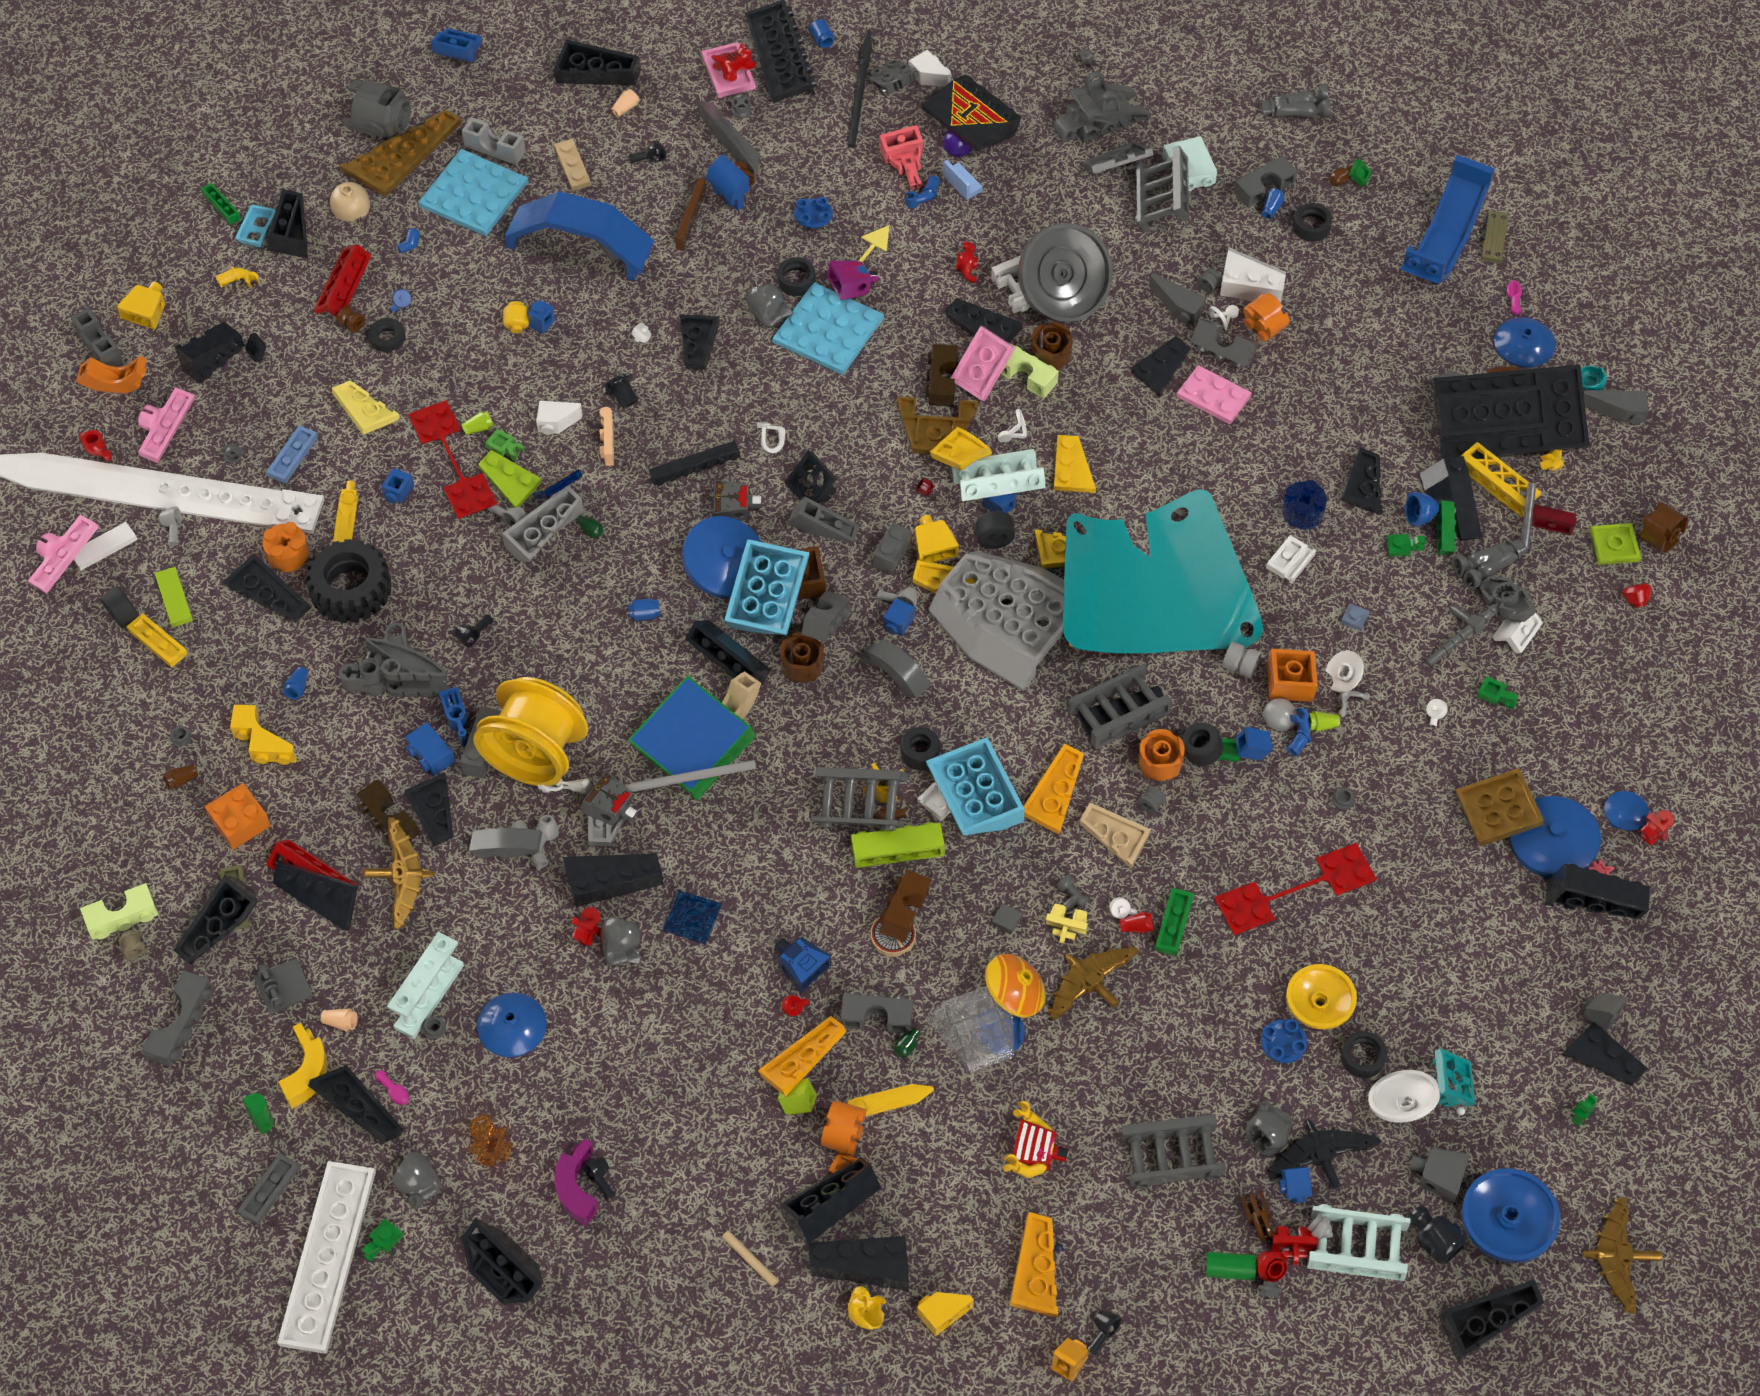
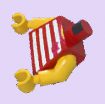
M1026 1101L1018 1102L1017 1105L1021 1107L1022 1111L1016 1109L1013 1111V1114L1016 1117L1023 1116L1024 1120H1020L1013 1154L1003 1158V1160L1009 1163L1003 1166V1170L1005 1172L1013 1170V1172L1021 1176L1031 1178L1043 1174L1045 1171H1050L1052 1159L1066 1162L1069 1148L1056 1146L1057 1133L1030 1110L1029 1103Z

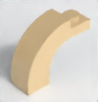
M744 671L731 680L728 692L722 703L743 720L758 695L761 683Z

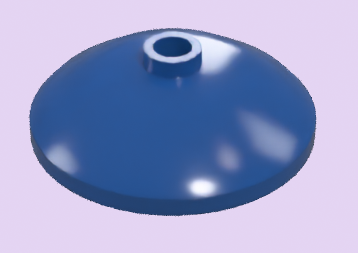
M1518 317L1509 319L1498 327L1494 336V346L1499 356L1506 362L1522 368H1533L1545 364L1551 359L1556 348L1555 337L1551 330L1545 324L1532 318Z
M505 993L493 998L483 1007L477 1020V1032L481 1043L487 1050L502 1057H518L529 1053L540 1044L547 1028V1019L542 1006L534 998L522 993ZM509 1016L514 1017L513 1020H506Z

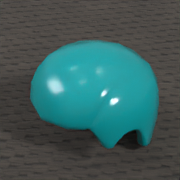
M1593 365L1581 368L1583 391L1603 390L1607 381L1604 369Z

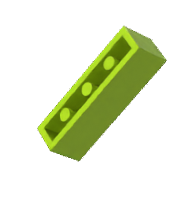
M927 822L919 826L905 825L904 827L897 828L896 831L880 829L875 832L862 831L851 835L855 868L945 856L941 823Z

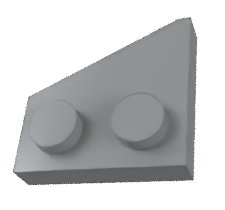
M588 816V846H611L626 819L620 817L615 825H609Z

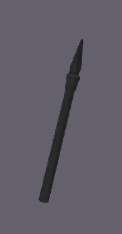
M870 28L867 31L860 51V69L848 148H855L866 74L872 52Z

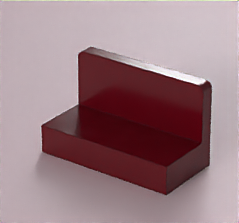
M1535 504L1532 526L1572 535L1577 517L1572 512Z

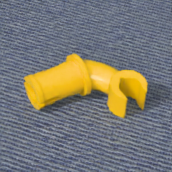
M231 266V269L215 276L221 288L233 281H240V279H244L250 288H252L251 280H256L260 285L258 274L243 268Z
M1563 450L1550 451L1549 454L1540 456L1543 462H1540L1541 468L1550 471L1561 469L1564 464L1562 460Z

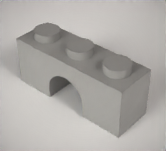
M471 117L462 130L465 147L517 165L526 152L524 136L505 130L503 135L498 137L491 132L489 123Z

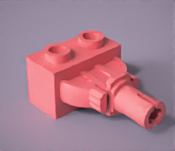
M915 125L879 135V149L885 164L890 163L898 170L899 175H903L904 171V176H907L911 190L916 189L915 185L917 189L921 188L923 184L917 170L921 169L920 159L921 154H923V139L918 126Z

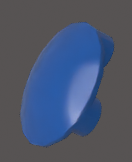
M824 197L807 200L799 199L796 202L793 216L804 227L819 228L830 222L833 217V210L828 204V200Z
M1620 791L1609 796L1605 802L1604 811L1609 824L1613 828L1630 831L1644 827L1646 816L1649 814V808L1641 796L1634 792Z
M1294 1019L1276 1020L1264 1027L1261 1036V1045L1266 1056L1279 1063H1292L1300 1059L1305 1053L1308 1044L1306 1033Z

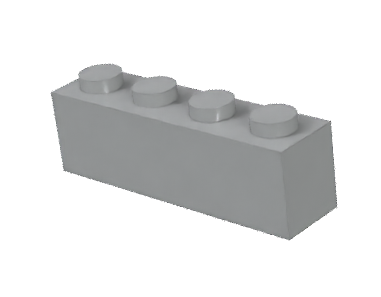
M566 486L502 533L505 548L518 561L530 562L552 535L584 513L582 498L573 489Z

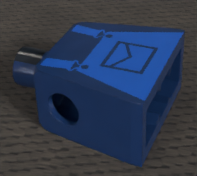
M802 937L798 938L793 944L782 938L775 946V949L781 953L778 958L779 968L800 993L831 966V955Z

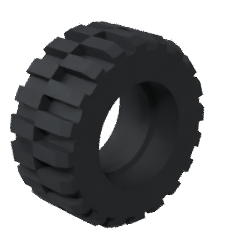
M344 539V542H332L333 545L329 547L326 545L321 548L322 552H317L313 556V561H310L307 566L306 584L312 603L321 615H327L328 619L336 621L338 618L340 623H347V620H352L355 623L359 622V618L362 617L366 620L371 617L372 612L377 614L381 610L380 605H386L388 601L387 596L391 595L392 582L386 559L383 558L380 550L375 549L370 543L365 545L364 541L361 540L353 542L351 539ZM358 571L367 575L366 580L354 589L338 590L330 586L337 576L345 572Z

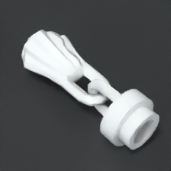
M561 779L556 784L557 787L538 785V789L544 793L559 791L564 788L588 794L592 789L589 779L563 782Z

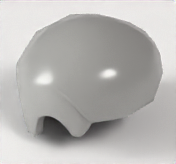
M1278 698L1266 704L1262 718H1264L1269 728L1276 731H1287L1294 725L1290 720V715L1297 714L1290 701Z

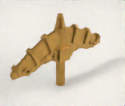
M389 817L387 834L393 851V862L388 869L364 868L363 877L389 878L391 885L394 886L395 894L391 915L393 929H399L400 927H405L404 921L410 911L414 912V901L417 894H421L419 889L421 879L435 876V872L421 868L417 858L420 855L415 853L409 841L410 835L407 836L398 824L400 822L399 819L395 820V818Z
M1128 945V948L1113 950L1111 947L1107 952L1096 955L1090 953V957L1080 961L1066 954L1064 957L1071 969L1067 975L1061 977L1063 982L1059 991L1053 994L1055 1001L1053 1009H1049L1048 1014L1055 1021L1061 1015L1066 1014L1078 997L1080 998L1084 993H1091L1093 991H1096L1112 1008L1117 1007L1120 1001L1102 985L1104 977L1110 974L1113 969L1129 963L1139 953V950L1136 947H1132V945Z
M1621 1197L1614 1200V1209L1610 1215L1606 1214L1604 1217L1607 1222L1603 1231L1597 1234V1237L1600 1239L1598 1248L1583 1251L1582 1255L1598 1260L1602 1269L1600 1275L1601 1277L1605 1276L1612 1288L1610 1291L1611 1295H1616L1624 1306L1622 1309L1624 1312L1628 1311L1630 1314H1636V1295L1630 1280V1266L1633 1260L1662 1261V1251L1633 1250V1246L1628 1242V1234L1626 1233V1225L1629 1220L1627 1197Z

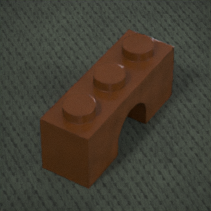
M906 870L903 877H898L894 888L896 893L890 894L886 905L889 907L887 911H882L878 921L882 924L880 933L906 942L913 927L916 912L907 909L905 906L922 908L930 890L931 878L910 870Z

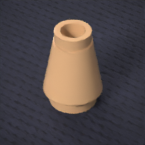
M631 89L624 90L611 108L612 113L620 117L637 106L639 97Z
M350 1008L323 1010L321 1014L322 1024L346 1032L354 1030L357 1025V1013Z

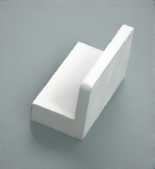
M1536 613L1525 622L1517 619H1505L1492 638L1495 641H1507L1514 652L1522 653L1543 622Z

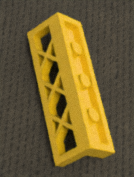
M1476 442L1461 455L1465 458L1470 477L1522 518L1524 516L1526 498L1520 494V490H1527L1529 482L1480 443ZM1477 450L1484 455V459H1475L1471 455ZM1488 465H1496L1499 467L1500 472L1490 471ZM1504 477L1513 478L1516 481V485L1507 484L1504 482ZM1537 488L1535 492V500L1541 495V491H1539Z

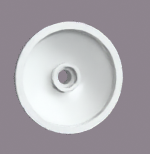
M1402 1070L1390 1073L1379 1079L1372 1086L1368 1101L1373 1113L1381 1119L1395 1123H1406L1418 1120L1430 1113L1439 1102L1440 1091L1436 1080L1427 1073L1416 1070Z

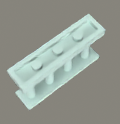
M1034 449L983 457L963 471L952 467L954 484H960L962 501L1046 488L1044 468L1036 467Z
M438 932L387 1005L388 1009L401 1015L394 1024L395 1030L415 1039L424 1022L430 1017L464 966L462 961L450 956L458 945L457 941Z
M1326 1204L1313 1206L1311 1212L1312 1219L1321 1214L1323 1217L1326 1215L1330 1221L1343 1223L1341 1253L1338 1255L1328 1254L1326 1251L1327 1238H1317V1249L1314 1252L1310 1251L1307 1259V1268L1398 1281L1405 1280L1408 1264H1403L1399 1261L1401 1230H1408L1411 1218H1404L1400 1214L1388 1216L1336 1209ZM1353 1224L1367 1226L1365 1257L1363 1258L1351 1255ZM1377 1227L1391 1229L1390 1257L1387 1261L1375 1258Z

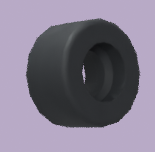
M989 512L979 517L975 522L976 536L981 547L999 549L1009 545L1015 538L1012 518L1005 512Z
M117 586L100 597V601L107 612L122 629L139 616L133 604Z
M1201 722L1193 724L1186 729L1181 738L1184 743V753L1194 765H1210L1221 757L1224 750L1220 733L1210 723ZM1209 741L1206 746L1195 748L1198 743Z
M915 727L905 732L901 738L900 745L902 761L914 770L929 769L926 761L940 756V740L938 735L927 727ZM916 744H924L929 747V750L920 753L912 750V747Z

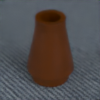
M194 764L168 769L163 774L164 782L169 790H177L198 777V771Z

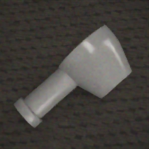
M495 505L488 508V511L502 517L508 527H511V520L517 523L526 516L525 511L521 507L505 510Z
M171 507L160 513L159 520L162 526L169 527L168 545L175 546L179 545L178 528L181 527L182 515L178 507Z
M907 587L899 594L879 590L877 600L894 602L897 598L916 607L917 591L911 587Z
M551 815L542 816L538 822L536 830H540L543 833L540 849L536 854L541 853L546 841L553 840L559 835L558 825Z

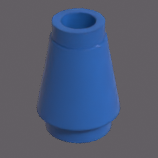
M1272 188L1266 193L1261 213L1263 217L1272 219L1283 204L1285 195L1281 190Z
M297 667L284 683L283 693L286 697L297 700L303 696L309 674L307 669Z

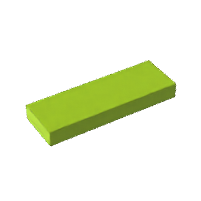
M176 567L156 572L155 576L172 627L193 621Z

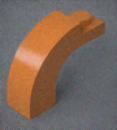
M138 356L126 366L114 367L90 357L80 365L76 382L95 391L133 392L140 388L142 378L147 371V368H145L147 359Z

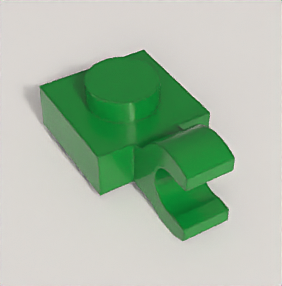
M1409 534L1387 535L1389 556H1410L1411 551H1424V545L1426 544L1425 536H1415L1409 539Z
M1488 676L1477 693V697L1496 706L1501 701L1503 705L1511 709L1515 708L1516 700L1518 699L1517 694L1506 691V684Z
M384 1219L369 1235V1240L372 1242L362 1249V1252L365 1253L363 1257L371 1262L381 1250L388 1253L403 1237V1232Z

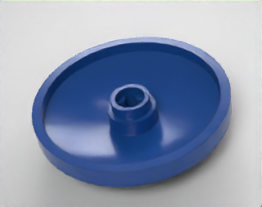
M726 516L706 518L697 523L684 540L682 547L684 569L690 580L703 592L717 598L731 599L747 539L761 542L760 538L748 525L737 519Z
M1545 796L1534 799L1544 819V825L1509 837L1510 847L1516 859L1527 870L1546 878L1553 876L1565 863L1576 864L1578 867L1588 869L1595 861L1601 845V832L1595 817L1583 805L1568 798Z
M1503 1168L1483 1174L1471 1184L1462 1203V1223L1467 1236L1481 1252L1498 1261L1523 1263L1536 1259L1550 1248L1559 1230L1560 1211L1553 1193L1541 1180L1521 1170Z

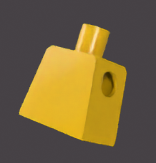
M152 282L148 288L140 285L135 286L117 306L120 318L155 330L165 307L164 297L161 293L162 286L157 282Z
M930 515L922 516L919 519L921 525L915 527L918 560L933 563L957 557L959 545L945 521L933 522Z

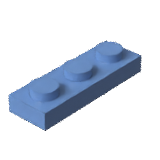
M298 426L267 470L268 477L286 484L317 440V432Z

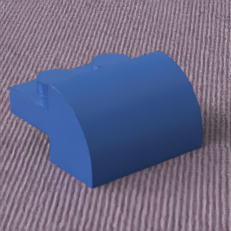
M446 28L444 32H438L431 41L432 51L437 55L472 63L475 60L476 51L482 44V36Z
M723 154L709 167L706 180L712 185V189L717 195L721 194L725 198L729 206H734L737 210H740L744 207V194L750 191L749 177Z

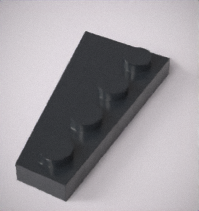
M1159 685L1150 688L1156 697L1164 696ZM1142 691L1130 694L1138 707L1150 703ZM1121 698L1109 701L1119 716L1131 712ZM1100 704L1089 708L1100 725L1112 721ZM1078 711L1077 716L1091 744V731L1093 729L1081 712Z

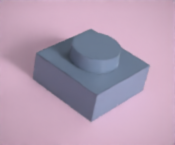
M1349 603L1341 624L1361 631L1370 611Z

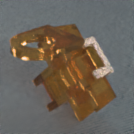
M482 1114L474 1118L469 1124L474 1141L472 1146H468V1150L470 1153L478 1155L477 1163L494 1168L497 1160L507 1163L513 1148V1143L505 1141L507 1126L503 1125L502 1129L495 1128L489 1114ZM485 1119L481 1124L476 1125L479 1121Z

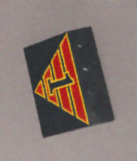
M968 75L953 79L922 105L924 111L976 151L1015 136L1022 118L1012 108H1009L999 98L992 95L985 87L979 85Z

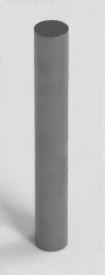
M1528 483L1521 537L1522 543L1527 548H1529L1536 492V484Z

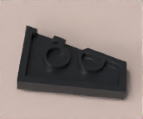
M1175 336L1133 366L1131 372L1160 397L1176 370L1179 369L1190 353V347L1179 337Z
M445 772L405 790L406 797L433 847L454 837Z
M1594 1022L1562 1054L1568 1058H1574L1588 1067L1598 1069L1604 1072L1605 1075L1630 1086H1633L1648 1070L1643 1063Z

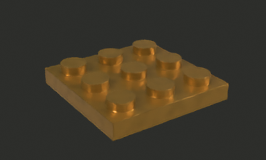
M1520 768L1456 789V795L1480 847L1544 825V819Z

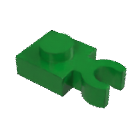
M1590 1093L1584 1102L1580 1101L1572 1110L1574 1116L1571 1122L1579 1127L1593 1113L1598 1099Z

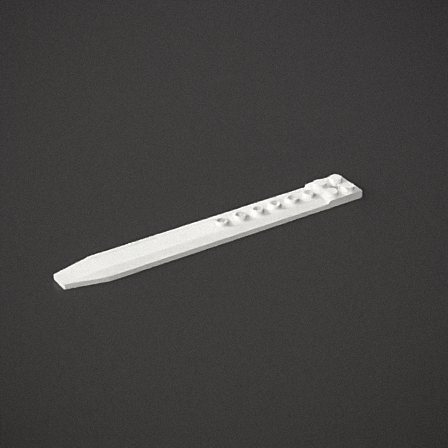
M47 453L0 455V477L29 489L160 510L178 507L180 512L185 514L266 527L294 522L304 533L310 534L314 532L324 502V496L285 489L280 491ZM301 508L303 512L295 515L293 510Z

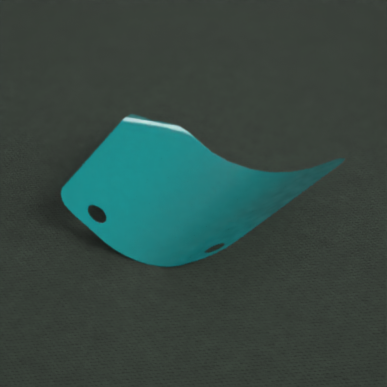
M1199 489L1192 491L1145 514L1150 556L1133 545L1122 519H1096L1078 513L1068 517L1065 547L1063 632L1066 640L1073 647L1081 650L1106 653H1161L1228 649L1233 641L1247 648L1260 639L1263 624L1258 607L1213 497L1207 490ZM1181 507L1187 508L1189 513L1184 520L1175 522L1171 519V515L1176 509ZM1075 521L1080 522L1085 527L1086 533L1084 535L1079 534L1075 530ZM1244 622H1249L1253 625L1254 630L1250 637H1244L1240 631V626Z

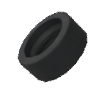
M1307 203L1300 206L1295 211L1293 221L1294 232L1305 241L1314 242L1326 238L1331 228V212L1323 205L1317 203ZM1307 216H1314L1321 219L1324 225L1319 228H1310L1305 226L1301 219Z
M793 257L784 260L777 270L779 288L787 295H805L814 282L816 283L815 267L805 258ZM799 270L807 273L808 278L802 282L794 283L786 280L785 275L788 272Z
M1360 1031L1350 1035L1345 1041L1341 1053L1342 1064L1345 1069L1353 1076L1360 1078H1371L1379 1074L1384 1068L1387 1058V1048L1383 1040L1375 1033ZM1358 1043L1371 1045L1377 1051V1061L1371 1066H1363L1356 1063L1350 1055L1352 1047Z

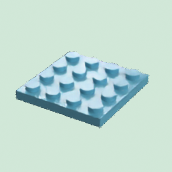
M460 149L418 204L423 209L487 236L527 185L528 178Z
M814 282L792 311V316L786 319L772 340L773 343L844 375L884 319V314L852 299L840 300L836 292Z

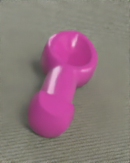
M1513 280L1507 286V296L1511 299V313L1517 316L1521 313L1519 298L1522 295V288L1517 281Z
M383 1070L377 1071L375 1079L388 1090L389 1098L398 1105L408 1104L409 1095L407 1090L402 1085L395 1084Z

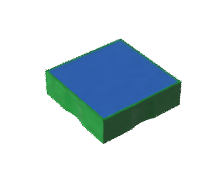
M687 675L628 741L633 749L651 764L672 776L728 765L755 739L756 735L750 725ZM719 776L678 783L677 785L697 801Z

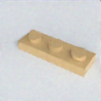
M570 139L554 144L572 191L591 186V181L574 140Z

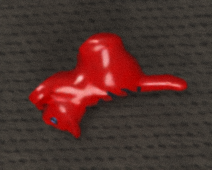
M741 43L739 49L735 52L711 56L715 61L713 68L716 71H722L723 78L729 82L736 81L739 70H751L756 66V63L750 60L752 53L750 49L745 47L744 43Z

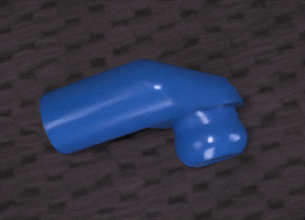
M410 228L407 231L406 241L397 245L401 254L418 246L420 233L416 228Z

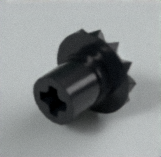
M629 372L615 376L603 388L604 394L616 397L623 409H627L639 400L631 388L630 382L633 380V376Z

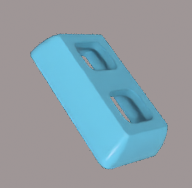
M251 205L236 235L237 241L241 244L261 247L271 227L276 210ZM256 218L268 219L266 226H255ZM253 232L261 234L259 241L247 239L248 234Z

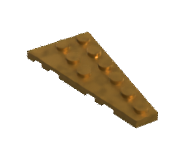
M444 110L426 119V123L419 127L413 126L408 129L409 132L401 136L398 134L373 147L372 151L365 155L360 154L356 156L354 161L348 164L346 162L339 165L340 170L386 197L462 124L461 118L448 110Z

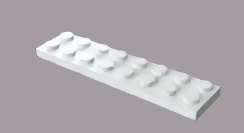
M328 1161L277 1343L279 1346L327 1354L376 1173L374 1168Z

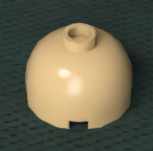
M354 182L342 183L336 186L331 193L330 206L336 218L351 222L359 217H364L369 212L371 205L369 196L361 185Z

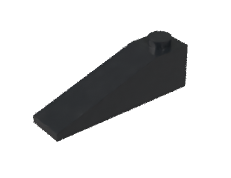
M1464 456L1444 458L1421 472L1419 476L1426 495L1434 498L1438 504L1441 501L1454 502V507H1456L1455 532L1461 541L1482 538L1471 479Z
M224 875L173 951L189 964L193 963L247 919L258 903L255 892L239 878Z

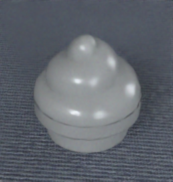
M1318 1214L1307 1228L1312 1232L1311 1235L1313 1237L1330 1238L1333 1236L1330 1219L1326 1215L1323 1217L1321 1214Z

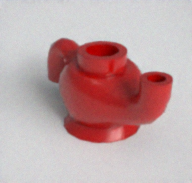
M963 241V249L965 251L961 254L958 252L956 271L960 270L968 282L976 283L977 276L971 275L972 270L977 269L978 257H974L975 246L971 242Z
M90 430L86 433H79L78 438L82 441L83 448L88 454L101 456L108 462L112 460V454L109 450H106V443L100 432Z

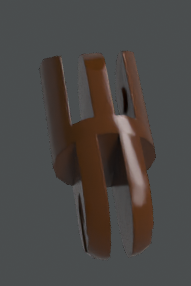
M1258 1191V1195L1264 1210H1259L1254 1194H1248L1255 1212L1253 1214L1249 1211L1245 1197H1240L1248 1223L1251 1226H1255L1260 1242L1266 1243L1260 1226L1262 1223L1265 1225L1270 1241L1273 1240V1231L1269 1223L1272 1215L1263 1191Z

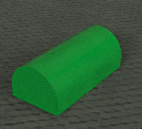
M253 1093L243 1098V1103L252 1122L261 1134L268 1132L273 1127L274 1118L264 1096Z
M1207 1251L1206 1277L1255 1280L1256 1255Z

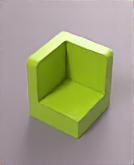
M809 1078L802 1079L786 1097L779 1092L778 1100L786 1115L812 1112L817 1094Z

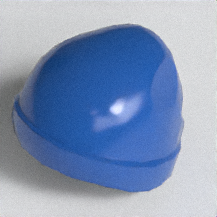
M1419 492L1410 493L1407 496L1405 515L1411 526L1419 527L1427 524L1438 514L1439 504L1431 496Z

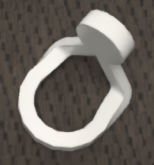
M1230 305L1226 308V312H1221L1218 308L1211 306L1208 308V315L1211 318L1220 317L1223 322V329L1226 331L1230 318L1237 317L1239 309L1235 305Z
M1020 408L1016 409L1018 424L1010 431L1000 432L998 434L999 442H1009L1012 438L1027 437L1026 424ZM1022 426L1023 433H1015Z
M758 422L757 428H762L761 446L769 453L780 451L785 441V429L780 426H771L770 423ZM766 429L778 430L779 443L775 448L770 449L766 445Z

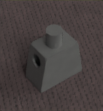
M1431 1148L1427 1160L1413 1155L1409 1169L1423 1173L1419 1186L1455 1203L1470 1155Z

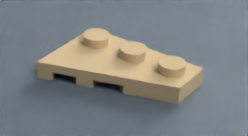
M1089 803L1080 819L1082 827L1131 869L1151 833V829L1092 803Z

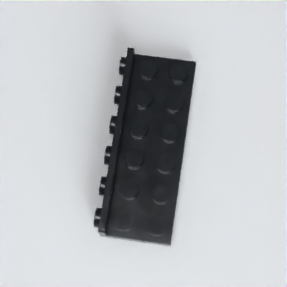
M780 0L746 12L747 23L772 101L776 102L810 90L812 96L816 95L814 88L817 87L814 76L809 75V73H812L809 61L805 62L804 60L808 57L805 48L800 47L803 44L800 33L796 34L795 32L799 29L796 20H791V17H794L791 5L787 6L785 0Z

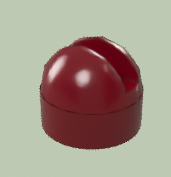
M923 477L916 487V492L924 496L931 494L934 488L933 483Z

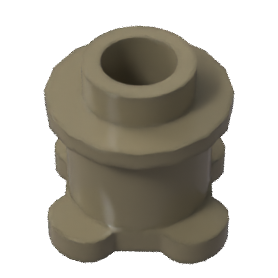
M125 931L118 940L119 944L124 948L122 952L127 961L147 953V949L144 948V942L140 940L141 934L138 931Z

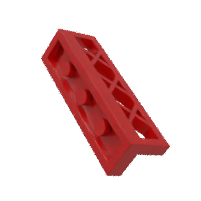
M354 244L342 249L313 310L315 313L320 314L328 311L337 318L340 310L349 305L371 258V255L360 245Z
M289 839L276 842L266 864L275 871V861L280 854L287 863H294L293 865L358 886V884Z

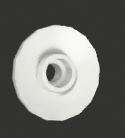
M1349 650L1339 652L1333 656L1326 668V672L1333 678L1331 689L1342 693L1355 688L1362 678L1364 664L1357 653Z

